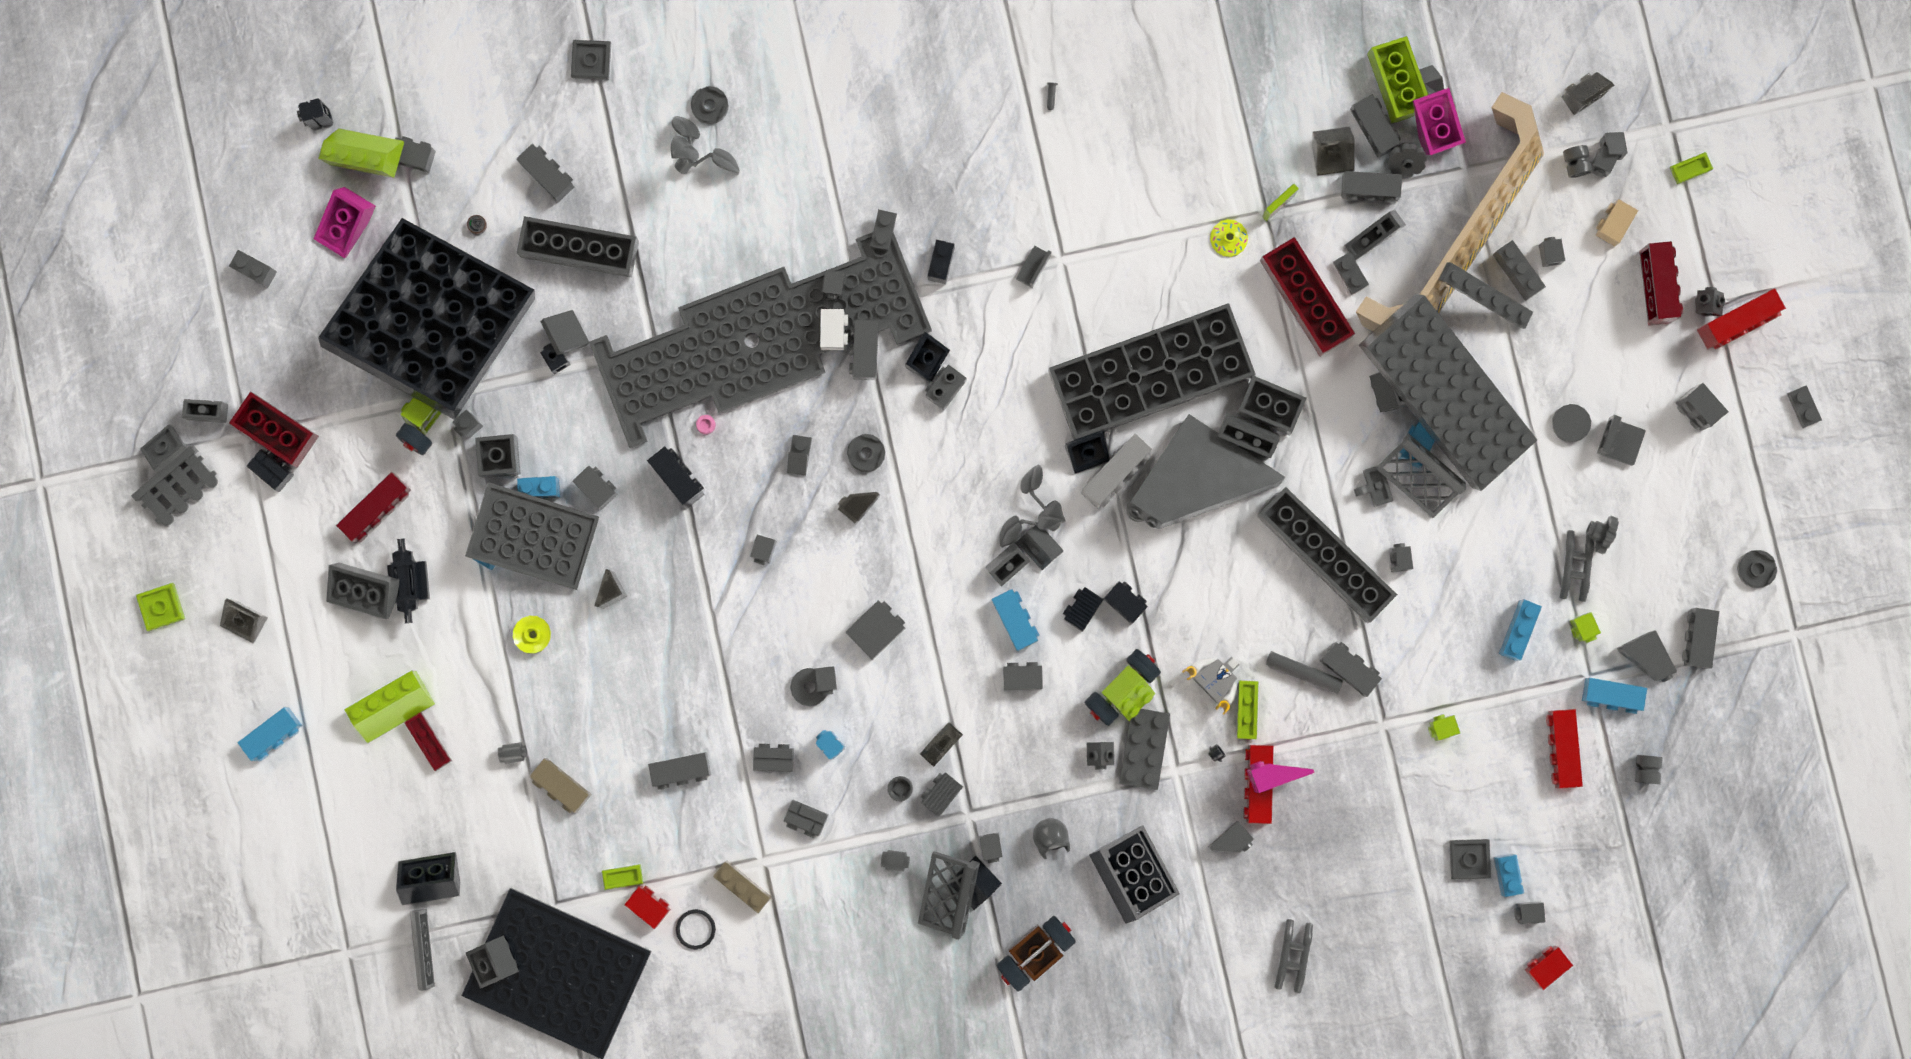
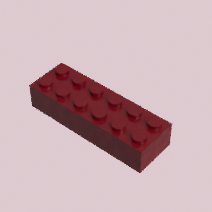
M1295 237L1261 257V264L1320 357L1356 334Z

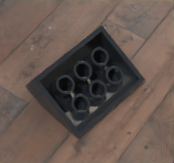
M1143 825L1089 854L1125 924L1138 920L1180 894Z

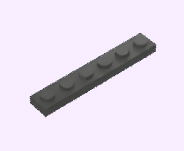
M1446 263L1439 278L1440 281L1516 326L1526 329L1533 311L1455 264Z

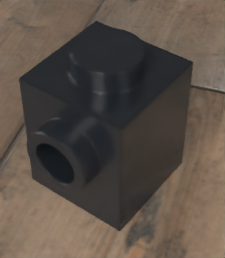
M551 343L544 346L543 351L540 352L554 375L571 365L564 353L557 355Z

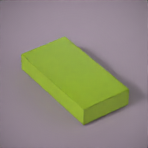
M1706 152L1669 167L1676 184L1713 170Z
M641 864L602 870L604 890L644 883Z

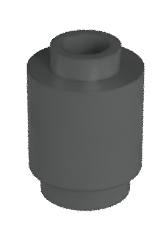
M521 742L502 745V747L498 748L500 763L521 762L527 757L526 745H522Z
M883 851L881 867H885L887 870L904 872L905 868H909L910 857L907 856V852Z

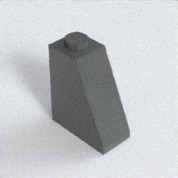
M1656 630L1617 647L1618 652L1654 681H1668L1673 678L1672 674L1677 672Z

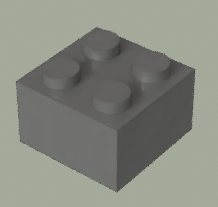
M1704 383L1691 388L1675 402L1678 405L1677 409L1679 412L1686 415L1691 420L1690 424L1700 431L1712 427L1729 412Z
M507 434L475 438L478 476L490 478L521 474L518 437L516 435Z

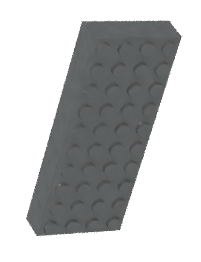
M1415 294L1359 344V347L1473 489L1479 491L1485 489L1537 441V438L1425 295Z
M1229 303L1048 369L1073 440L1100 430L1104 432L1249 380L1253 375H1256Z

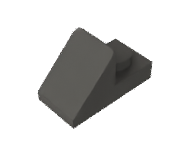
M793 435L791 449L788 454L787 473L806 476L812 443L811 437Z

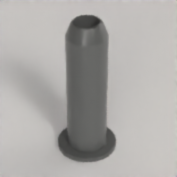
M1048 82L1047 109L1053 110L1055 106L1056 85L1058 83Z

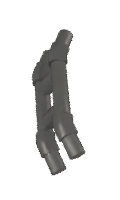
M1568 530L1564 573L1559 598L1567 599L1571 578L1580 579L1582 581L1579 601L1586 602L1590 588L1594 540L1586 535L1585 553L1574 552L1575 531ZM1573 559L1584 561L1583 572L1572 571Z
M1287 919L1274 987L1279 990L1282 989L1286 969L1295 970L1298 972L1294 992L1301 993L1312 942L1313 924L1306 923L1303 944L1291 942L1294 920ZM1290 950L1301 952L1299 963L1288 961Z

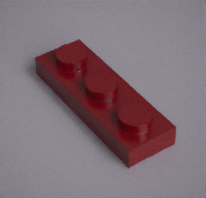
M422 712L404 722L434 771L439 770L452 761Z

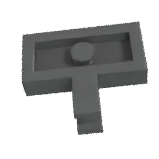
M1377 466L1363 470L1367 485L1354 489L1356 497L1370 493L1374 507L1394 501L1387 478L1376 469Z

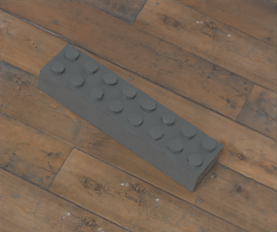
M1287 487L1257 515L1274 534L1366 623L1372 622L1398 595Z

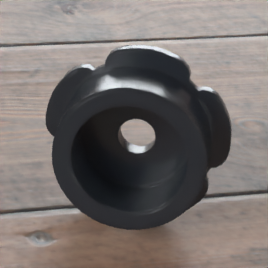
M1217 744L1209 747L1210 752L1208 754L1212 760L1222 762L1226 755L1221 747Z

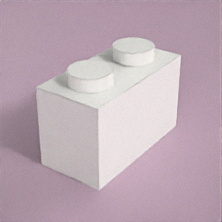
M821 309V350H844V345H848V333H845V326H848V315H845L844 309Z

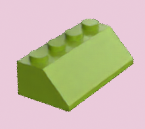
M1405 36L1371 47L1367 56L1391 123H1397L1415 116L1413 100L1427 96L1428 93L1408 37Z
M338 128L323 140L318 159L331 166L394 178L404 141Z
M411 670L344 710L355 729L369 743L406 722L416 714L432 707L435 703L417 671Z

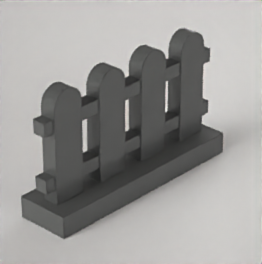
M194 445L189 446L162 471L153 476L131 495L135 501L142 500L144 502L141 506L144 509L148 507L157 517L155 521L157 523L162 522L164 525H171L174 522V517L171 513L175 509L180 513L186 512L189 508L186 500L189 497L193 500H200L203 497V492L200 489L203 485L214 488L218 484V480L215 477L216 471L210 472L202 463L204 458L201 455L199 457L195 455L198 450ZM186 462L188 466L182 469L181 466ZM190 470H193L201 479L198 484H195L187 475ZM171 475L173 479L168 482L166 478ZM176 482L187 492L182 497L172 487ZM157 488L158 491L153 494L151 491ZM162 494L172 504L168 509L157 499Z

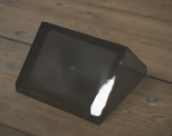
M608 569L605 570L594 605L601 609H605L627 597L615 572Z
M226 598L220 626L254 643L268 617L237 600Z

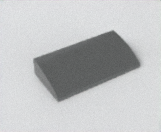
M343 563L330 564L326 602L383 619H389L395 605L399 579Z
M427 909L410 911L417 986L418 990L423 991L435 987Z

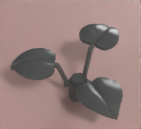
M675 116L672 119L673 129L683 136H675L671 141V158H679L674 164L678 172L687 174L692 166L696 167L699 163L712 157L713 163L720 168L733 173H740L734 157L729 152L720 148H715L713 153H709L698 160V151L690 145L692 138L699 139L700 137L698 127L684 117Z
M1039 464L1025 474L1021 481L1020 489L1024 494L1030 492V495L1044 511L1039 514L1038 522L1024 519L1019 521V517L1016 515L1009 518L1004 523L1000 532L999 541L1002 548L1012 544L1019 538L1022 532V524L1024 523L1038 526L1041 530L1049 529L1056 531L1060 524L1066 521L1061 504L1058 501H1052L1045 506L1034 494V490L1040 487L1043 479L1042 467Z

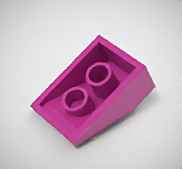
M1450 88L1413 100L1418 138L1426 155H1433L1466 143Z
M346 187L333 190L314 240L346 258L368 225L376 206Z
M1261 761L1251 764V769L1247 770L1256 793H1261L1315 773L1313 769L1264 764Z

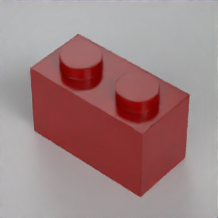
M641 885L624 905L653 929H656L671 911L668 907L670 904L661 897L660 899L656 898L653 895L655 892L645 885L643 887Z
M1557 946L1545 948L1542 951L1543 955L1538 959H1532L1525 969L1530 978L1542 990H1545L1574 966Z

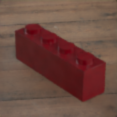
M390 472L336 526L351 542L360 543L368 536L367 532L370 529L378 527L382 522L381 519L385 515H390L395 510L394 506L399 501L403 502L408 498L411 489L397 474Z

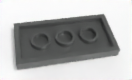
M1141 709L1138 715L1130 720L1120 784L1158 790L1170 713Z

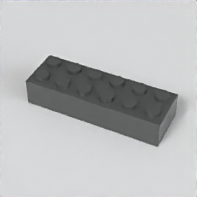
M524 216L517 254L521 258L632 278L639 240L636 236Z

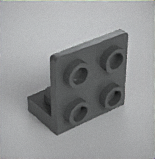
M1613 415L1608 419L1597 454L1633 466L1646 430L1622 422V417Z

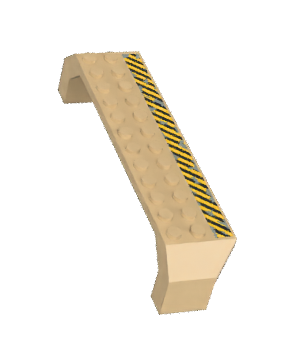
M1501 92L1491 107L1497 125L1518 134L1520 143L1420 293V295L1426 296L1438 313H1440L1455 290L1439 280L1446 263H1453L1467 272L1544 155L1532 106ZM1366 296L1356 310V314L1362 326L1374 332L1404 304L1388 308Z

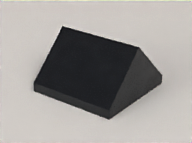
M924 331L905 363V367L925 380L932 382L950 349Z
M1102 430L1065 443V449L1075 474L1110 461Z
M976 855L969 861L973 860L980 863L971 902L973 910L986 901L1002 885L998 878ZM964 867L956 873L957 876L963 874ZM957 882L950 883L955 891L958 892L960 887Z

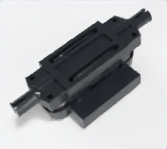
M403 538L397 539L398 551L392 553L393 563L387 565L388 577L399 579L395 603H397V611L404 612L405 624L413 623L412 611L418 609L419 600L430 599L427 561L416 562L413 552L406 550L405 539Z

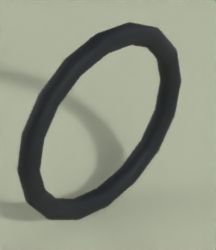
M698 909L688 910L682 914L676 925V934L680 943L694 950L702 949L709 945L714 939L716 932L715 922L711 915ZM694 913L707 917L712 928L709 939L702 945L696 946L685 942L680 934L681 922L686 916Z

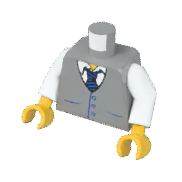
M1230 657L1224 664L1219 659L1214 660L1213 658L1198 660L1182 671V673L1187 671L1190 674L1187 680L1193 678L1218 704L1215 708L1216 710L1222 707L1224 709L1222 714L1224 715L1230 709V704L1235 698L1238 686L1236 683L1237 677L1232 672L1239 666V663L1233 657Z

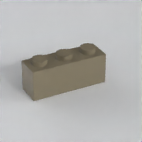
M544 758L529 776L533 779L532 783L539 789L543 787L547 790V796L554 801L558 799L563 803L561 807L569 813H577L592 795L548 758Z
M728 860L722 864L713 876L757 913H760L772 898L771 895Z

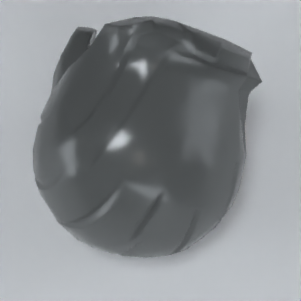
M1047 818L1035 826L1033 840L1044 859H1047L1046 853L1050 850L1064 847L1067 852L1070 851L1068 830L1063 822L1058 819Z

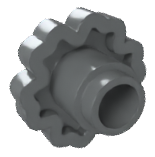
M1402 143L1389 153L1388 168L1392 174H1401L1402 178H1411L1413 174H1420L1425 169L1427 157L1423 148H1416L1415 144Z
M1609 516L1604 523L1599 521H1591L1589 523L1586 535L1596 541L1595 552L1602 555L1605 554L1611 543L1614 542L1619 524L1618 518Z

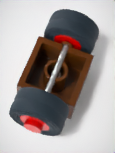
M1052 916L1042 925L1050 937L1037 924L1008 949L1018 964L1007 955L996 965L1002 974L1001 978L1007 985L1011 984L1016 991H1021L1030 983L1023 970L1026 971L1033 981H1036L1064 956L1054 943L1064 952L1076 943L1075 938L1070 934L1072 931L1065 922L1061 923L1056 916Z

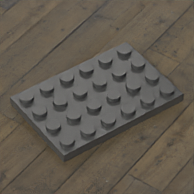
M488 482L465 557L577 590L599 516Z

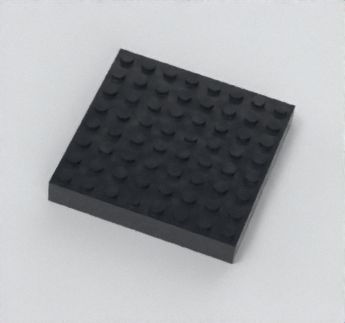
M401 218L318 339L320 347L455 420L534 302L535 289Z

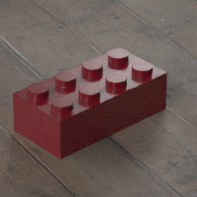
M1672 241L1649 243L1639 251L1648 326L1670 324L1681 318L1683 314V305L1679 301L1681 287L1677 284L1679 271L1674 261L1676 248L1673 246Z
M251 391L229 422L230 425L297 468L319 437Z

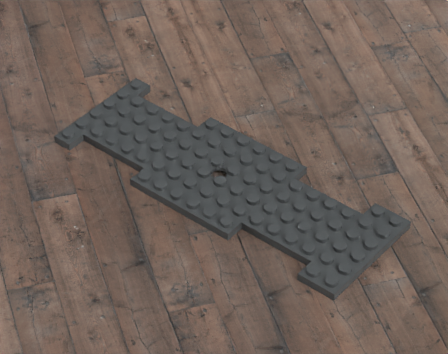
M872 232L855 239L862 257L828 269L845 272L846 275L842 298H837V300L827 299L822 293L825 271L791 284L785 267H781L678 307L684 322L683 326L614 352L607 335L589 341L629 448L648 442L641 425L642 423L712 397L720 414L826 373L819 355L831 350H821L820 347L821 309H844L845 315H848V326H845V333H848V344L854 342V337L851 336V325H855V320L878 321V332L890 328L896 345L920 337L924 331L927 333L932 332L894 232L889 251L870 248ZM750 333H754L759 337V344L753 348L745 344V338Z

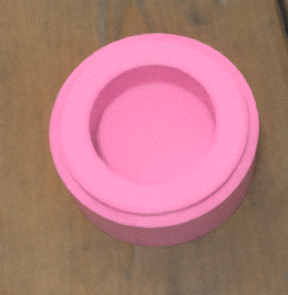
M702 415L697 419L696 427L700 433L708 435L715 430L716 423L711 416Z

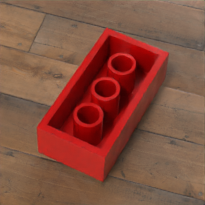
M1774 288L1698 328L1697 332L1707 350L1712 347L1716 350L1781 316V311L1786 309Z

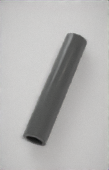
M1273 651L1270 652L1266 661V665L1335 694L1339 693L1343 684L1342 679Z

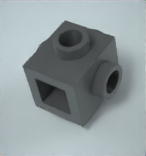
M1705 287V290H1697L1695 313L1705 317L1722 316L1725 304L1724 293L1717 291L1715 287Z
M1086 742L1087 766H1095V770L1107 769V765H1114V742Z

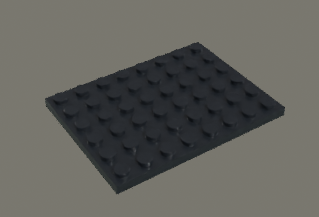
M510 888L485 943L504 935L505 940L509 944L513 959L517 963L519 972L480 989L472 971L461 996L595 1057L604 1059L652 951Z

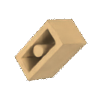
M1619 199L1614 203L1611 202L1605 211L1607 216L1605 219H1601L1596 226V229H1598L1596 236L1613 246L1618 245L1639 210Z

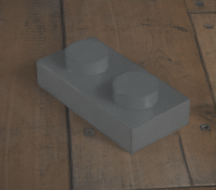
M878 209L870 248L889 251L897 213Z
M1350 252L1333 261L1335 268L1351 295L1369 285Z
M1807 385L1787 393L1802 428L1822 421Z

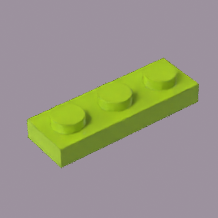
M1238 681L1237 739H1257L1259 681Z

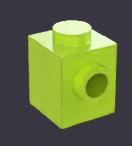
M1592 612L1569 620L1573 627L1571 632L1579 642L1585 640L1586 643L1597 639L1596 635L1601 634Z
M1444 714L1433 717L1434 721L1429 722L1430 727H1428L1431 738H1434L1435 741L1461 734L1455 715L1445 717Z

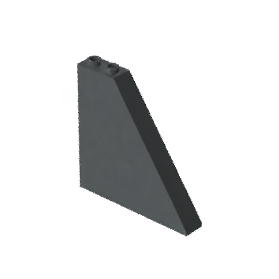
M1188 414L1126 509L1133 516L1145 520L1148 526L1159 530L1278 487L1285 479V476L1238 445L1218 437V432Z

